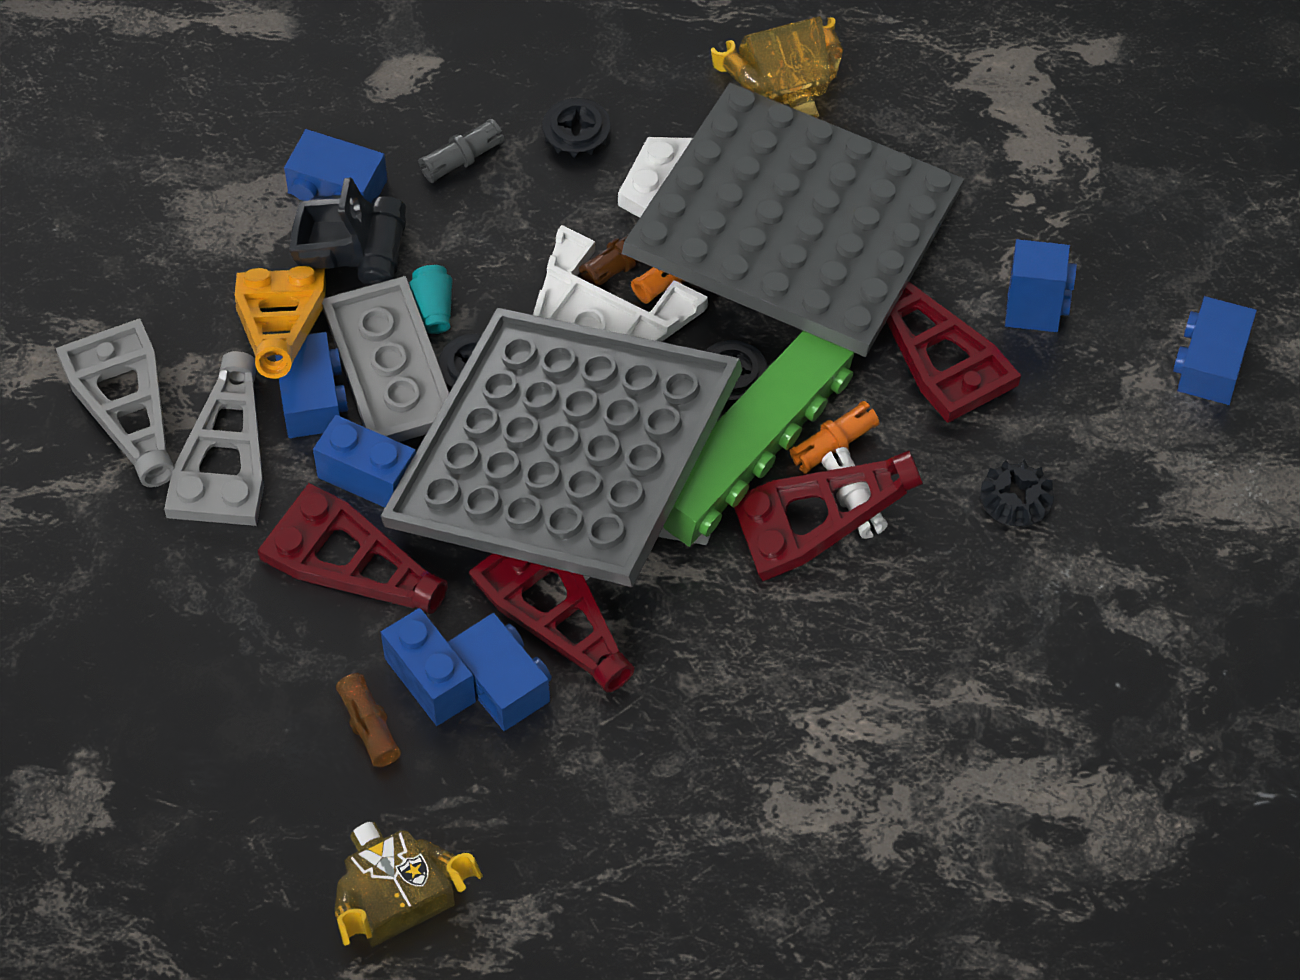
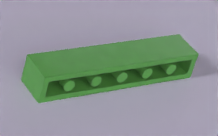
M802 331L716 422L663 528L689 547L701 534L706 537L709 536L719 524L722 518V511L728 505L736 507L746 495L749 489L748 483L755 476L760 479L764 477L776 459L775 454L782 447L788 450L798 439L802 431L801 426L808 419L814 422L821 415L828 403L827 398L833 392L840 394L846 388L853 376L850 366L855 352Z

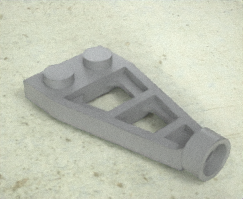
M139 318L57 347V355L72 392L132 462L142 485L157 487L170 481L172 470L175 467L166 448L157 359L141 319ZM131 370L137 373L138 391L113 401L109 400L97 386L98 382ZM146 408L150 427L127 434L117 418Z
M232 351L223 355L218 380L174 465L175 469L172 470L164 507L166 518L257 526L264 481L254 389L257 369L255 358L250 354ZM221 409L243 410L242 432L213 430L219 411ZM211 447L237 449L240 453L241 469L237 475L200 472V465Z

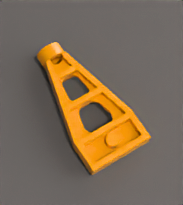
M297 266L290 270L280 271L254 268L246 272L237 273L235 286L236 310L255 354L256 369L261 375L276 379L285 376L290 371L296 355L323 309L322 303L326 293L325 268L313 269L309 266ZM298 306L295 311L261 312L260 308ZM290 331V333L263 334V332ZM280 355L282 359L274 362L268 360L267 357Z

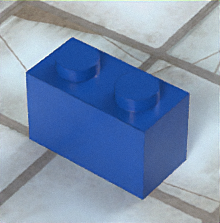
M305 129L284 167L288 194H292L302 201H309L312 198L341 195L344 178H352L363 198L371 203L373 198L379 197L388 180L384 153Z
M1016 239L1008 290L1005 327L1058 332L1060 316H1069L1072 290H1074L1077 264L1068 263L1070 245Z
M1204 296L1200 312L1191 311L1188 318L1184 337L1191 338L1189 348L1180 346L1173 372L1181 374L1178 392L1230 405L1256 314L1255 309Z
M326 332L308 335L296 355L290 371L285 376L279 378L288 438L324 433L335 415L340 416L339 413L348 411L344 385L335 386L333 377L342 375L338 348L329 349ZM275 355L276 361L281 360L282 356Z
M335 415L313 448L319 479L385 508L416 454V450Z
M421 608L381 631L385 660L436 726L476 702L473 674Z
M494 613L448 641L451 648L473 674L475 697L503 731H506L550 702L549 682L552 678L546 665L538 657L532 659L523 649L524 643L518 631L511 624L504 626Z

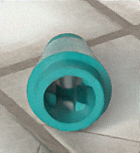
M422 266L412 273L413 279L409 283L426 332L429 334L446 332L451 327L453 279L447 274V269L443 266Z

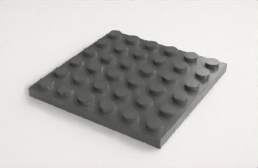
M729 83L625 239L622 254L866 357L961 192L964 178L748 89Z
M497 308L380 517L387 528L633 587L743 370L740 359Z

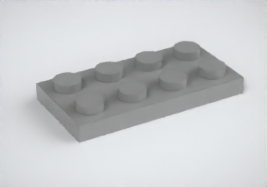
M406 276L324 298L322 310L334 344L338 348L340 361L363 426L397 442L426 435L448 397L449 391Z

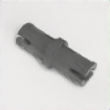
M488 119L482 125L462 136L459 134L453 135L449 138L448 144L425 157L419 158V166H426V168L421 170L429 182L434 183L440 177L462 165L467 168L474 164V158L504 143V135H496L502 132L501 128L495 120Z

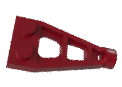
M908 282L886 322L921 393L947 423L1019 385L1021 374L992 342L912 283ZM918 309L930 318L936 326L915 336L911 333L902 317ZM946 339L967 352L969 358L944 371H939L933 366L926 349Z
M908 450L885 461L773 480L747 491L741 502L734 508L757 572L762 581H765L808 563L906 495L908 490L923 485V481L911 452ZM898 473L900 478L893 482L892 476ZM857 482L867 483L871 491L870 498L848 512H841L835 500L834 492L840 487ZM811 497L824 500L828 508L826 520L805 535L795 534L786 512L789 504L795 500Z
M310 483L307 484L257 550L261 561L298 580L414 609L415 607L421 608L428 614L434 613L439 608L448 588L446 580L424 570L349 503ZM334 530L345 531L360 545L359 550L346 565L323 562L316 557V554ZM374 554L381 555L398 568L387 583H380L360 575Z
M494 553L469 571L471 579L499 612L590 673L605 692H613L619 689L633 675L635 668L619 651L583 575ZM554 572L560 576L567 591V597L549 612H541L523 599L522 593L548 573ZM579 609L585 614L592 625L593 632L578 644H574L559 632L556 626ZM608 656L606 659H604V660L599 664V661H600L603 657Z

